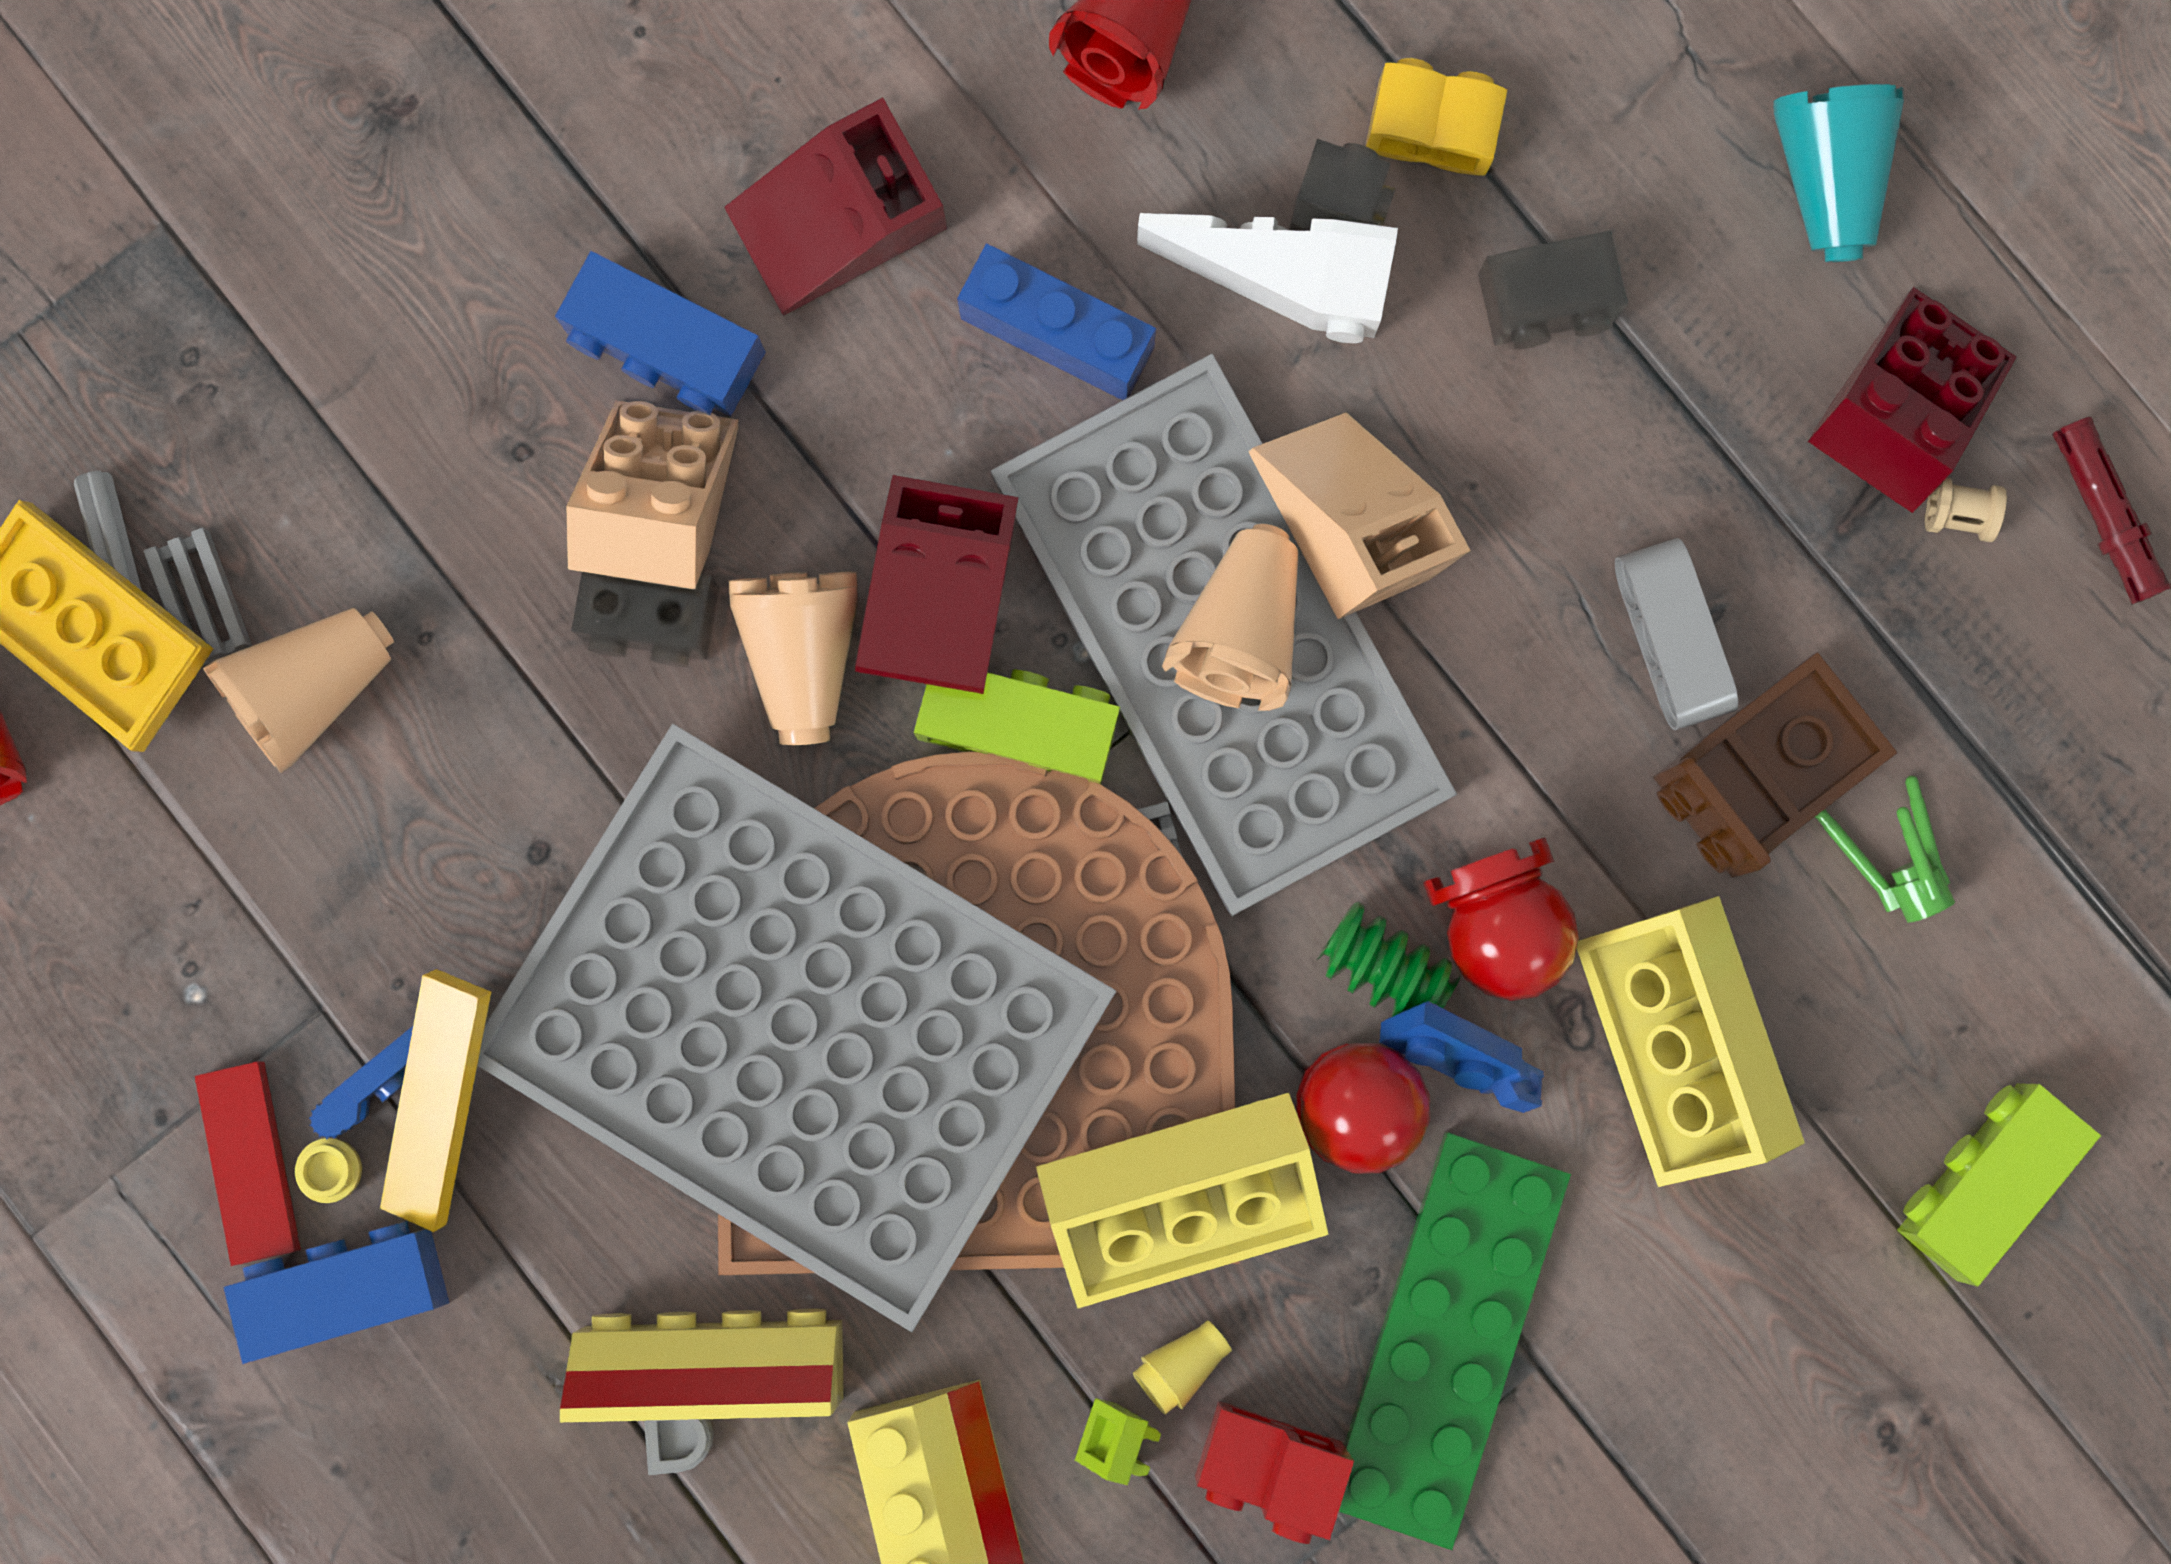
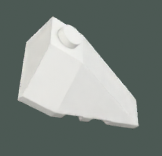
M1140 213L1137 245L1312 330L1326 331V337L1333 341L1359 343L1363 341L1364 337H1375L1381 322L1398 228L1335 219H1312L1310 231H1292L1278 225L1275 217H1254L1253 222L1242 224L1240 229L1227 228L1228 225L1224 220L1212 215Z

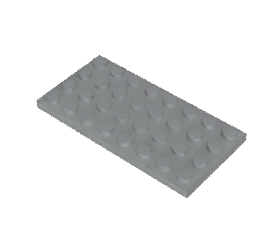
M1212 353L994 468L990 472L1001 494L1019 497L1015 521L1115 705L1120 707L1122 718L1228 913L1232 917L1455 797L1457 793L1357 613L1354 612L1337 619L1248 452L1253 447L1261 445L1262 442ZM1256 524H1269L1284 530L1289 535V540L1298 549L1291 690L1283 707L1270 711H1258L1261 699L1242 698L1240 708L1228 707L1203 699L1181 688L1174 682L1177 673L1174 667L1166 672L1162 667L1167 648L1237 533L1241 530L1252 529Z

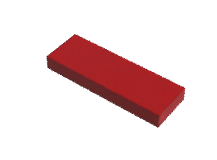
M257 1061L194 1076L231 1266L300 1251L301 1247L265 1062Z

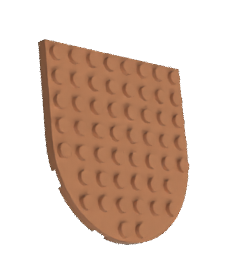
M961 752L938 754L905 761L891 766L892 768L873 774L852 786L841 789L814 809L1116 990L1115 995L950 1270L1064 1268L1050 1225L1036 1166L1235 1108L1232 994L1229 966L1222 935L1210 905L1197 882L1196 876L1175 846L1147 817L1129 802L1101 784L1092 781L1088 782L1086 778L1055 770L1049 772L1046 769L1030 766L1028 763L989 753ZM718 1214V1275L814 1273Z

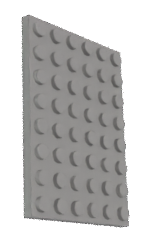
M672 723L485 1024L477 1066L900 1326L913 1332L1115 995L1116 990Z

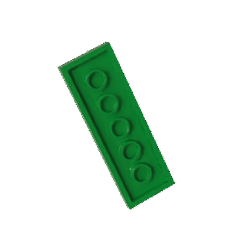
M1444 1132L1344 1443L1354 1463L1339 1512L1453 1550L1571 1174Z

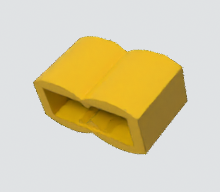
M1404 58L1398 60L1397 63H1385L1378 83L1365 150L1391 159L1425 162L1451 172L1485 176L1494 159L1507 89L1494 84V80L1490 76L1479 72L1467 71L1459 73L1457 76H1445L1433 71V67L1429 63L1419 59Z

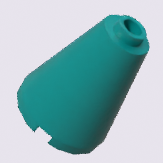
M1891 84L1841 86L1829 88V93L1813 96L1812 103H1808V91L1782 96L1773 101L1776 125L1811 251H1824L1826 263L1864 259L1863 248L1877 244L1904 104L1903 87L1896 89V85Z

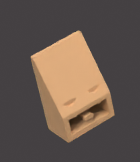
M616 400L566 506L568 569L695 589L710 552L739 420L719 417L713 413L708 415L701 411L687 412L656 407L645 401L624 402Z
M1343 413L1258 445L1248 451L1337 619L1429 581L1471 551L1441 495L1348 413Z

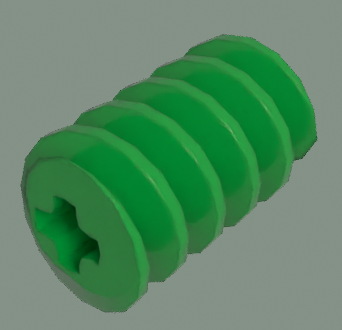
M1360 902L1354 903L1343 916L1317 958L1318 960L1324 955L1329 957L1326 977L1332 980L1345 969L1351 971L1347 991L1354 994L1367 983L1371 984L1373 988L1369 1005L1376 1008L1391 997L1395 1000L1391 1017L1427 1001L1444 1008L1461 979L1460 975L1452 982H1449L1452 961L1442 958L1433 966L1427 968L1430 947L1421 944L1406 954L1407 932L1399 930L1387 940H1384L1387 919L1377 916L1368 924L1362 926L1365 905Z

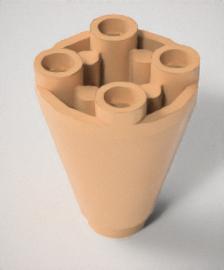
M806 572L770 575V587H767V578L729 580L730 607L772 729L778 730L779 744L807 745L830 741L829 726L834 725L836 722L858 602L857 572L819 574V584H817L816 577H808Z

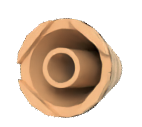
M1256 524L1252 529L1241 530L1237 533L1166 650L1162 667L1165 672L1172 667L1177 670L1174 682L1181 688L1203 699L1234 708H1240L1242 698L1261 699L1258 711H1270L1283 707L1287 701L1292 681L1298 549L1289 540V535L1284 530L1269 524Z
M351 608L216 659L203 669L223 698L227 697V702L236 713V717L274 767L276 766L278 771L282 773L302 756L391 661L386 648L393 644L394 640L373 611L362 616L355 608Z

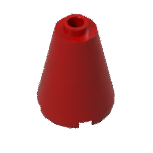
M1078 0L1057 19L1050 30L1049 49L1053 57L1058 49L1068 62L1063 73L1072 83L1089 96L1115 108L1123 109L1127 101L1141 102L1138 110L1147 109L1158 98L1163 89L1191 0Z

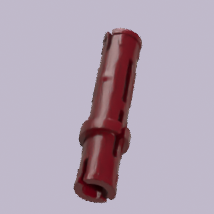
M2092 416L2064 426L2061 430L2052 433L2070 468V473L2085 505L2097 526L2096 528L2102 539V542L2098 543L2102 555L2109 554L2114 567H2116L2131 605L2171 589V584L2160 567L2148 539L2152 535L2148 523L2141 524L2110 456L2102 444Z

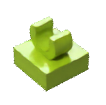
M1095 1398L1075 1461L1107 1481L1128 1485L1131 1474L1145 1476L1148 1475L1150 1466L1137 1459L1143 1439L1159 1442L1161 1433L1148 1425L1149 1422L1119 1404Z

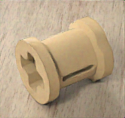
M1947 477L1928 497L1925 528L1928 532L1938 533L1942 528L1976 533L1980 541L1993 542L1997 538L2004 520L2007 501L2006 489L2003 486L1992 485L1988 490L1954 485L1951 478Z

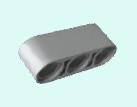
M1674 538L1616 557L1614 561L1615 573L1619 589L1660 707L1669 726L1673 730H1679L1737 711L1738 695L1694 565L1684 543L1679 538Z

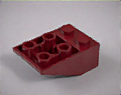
M883 97L827 126L724 207L783 316L947 230L943 204Z
M1912 287L1838 392L1807 442L1913 513L1954 471L2017 356L2003 348L1992 337L1984 335L1950 312L1942 303L1931 299L1915 287Z
M892 475L879 534L855 672L984 694L1012 545L1019 497Z

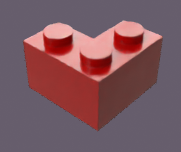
M1218 1401L1195 1479L1197 1487L1207 1490L1205 1495L1207 1501L1235 1511H1242L1245 1502L1261 1507L1264 1518L1273 1522L1272 1532L1295 1542L1310 1544L1313 1535L1330 1540L1354 1460L1342 1441Z

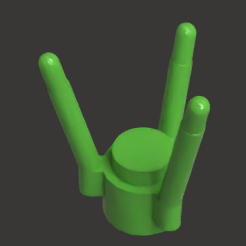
M1912 775L1906 778L1905 784L1915 824L1908 808L1900 807L1896 812L1912 862L1891 872L1895 881L1893 885H1890L1826 809L1815 816L1825 831L1876 890L1886 912L1901 908L1907 923L1928 918L1955 904V900L1948 888L1950 881L1941 864L1917 777Z

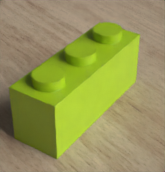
M1013 669L1010 678L987 673L984 694L926 684L914 734L917 740L961 752L989 753L1028 763L1030 766L1046 769L1048 772L1055 770L1086 778L1088 782L1092 781L1102 784L1120 715V707L1109 704L1111 695L1101 690L1074 685L1072 694L1047 688L1049 679L1042 675Z
M2017 1083L2015 1087L2008 1085L2000 1090L1985 1108L1984 1114L1989 1118L1974 1137L1970 1134L1966 1135L1950 1149L1944 1159V1164L1948 1168L1933 1187L1930 1184L1921 1187L1904 1207L1903 1213L1907 1218L1897 1231L1958 1282L1977 1287L1982 1283L2101 1137L2098 1132L2040 1084Z

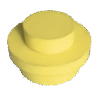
M324 1138L310 1143L302 1150L295 1165V1178L300 1190L311 1200L320 1203H333L348 1197L358 1186L362 1174V1164L357 1151L349 1143L337 1138Z

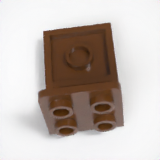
M1817 652L1653 776V778L1661 787L1656 794L1666 811L1678 822L1686 819L1701 838L1696 845L1706 862L1718 873H1723L1726 870L1731 878L1759 871L1771 862L1769 854L1777 846L1898 752Z

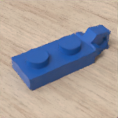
M1429 1001L1381 1022L1379 1043L1404 1054L1408 1061L1437 1070L1453 1078L1454 1082L1463 1088L1479 1090L1483 1094L1494 1093L1502 1107L1525 1113L1542 1106L1541 1088L1544 1071L1526 1063L1522 1059L1521 1047Z

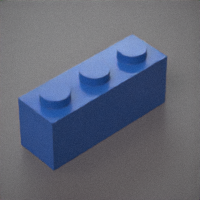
M987 243L957 297L961 320L1121 400L1129 398L1155 348V327Z
M590 251L555 315L563 329L569 334L566 342L576 350L597 360L600 359L604 352L624 362L621 370L631 378L652 388H655L659 380L679 390L676 398L695 411H701L708 415L712 413L713 409H716L730 417L732 416L766 353L758 335L593 251Z
M408 1221L368 1232L371 1241L369 1246L348 1251L345 1239L305 1250L309 1263L285 1269L283 1259L279 1257L242 1268L245 1281L223 1287L242 1364L434 1310L449 1304L432 1232L425 1229L410 1233Z

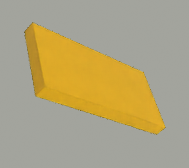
M18 500L0 527V644L129 750L144 752L214 648L33 503Z

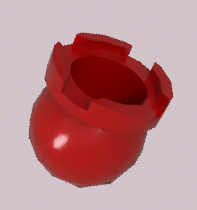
M1545 837L1529 843L1533 853L1529 857L1520 859L1517 849L1512 848L1450 871L1455 884L1445 888L1440 877L1423 882L1432 906L1448 901V907L1454 909L1447 931L1451 958L1464 979L1485 995L1509 1001L1537 997L1556 986L1574 962L1579 940L1575 913L1560 890L1539 878L1543 874L1539 867L1555 862Z
M1378 1043L1342 1044L1321 1053L1304 1070L1296 1092V1113L1308 1146L1323 1161L1351 1173H1381L1403 1164L1421 1145L1430 1123V1094L1420 1071L1402 1053Z

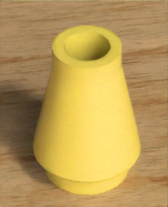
M1207 1320L1197 1329L1141 1357L1144 1364L1133 1372V1376L1154 1405L1166 1415L1175 1406L1183 1409L1219 1362L1232 1352V1349L1218 1329Z

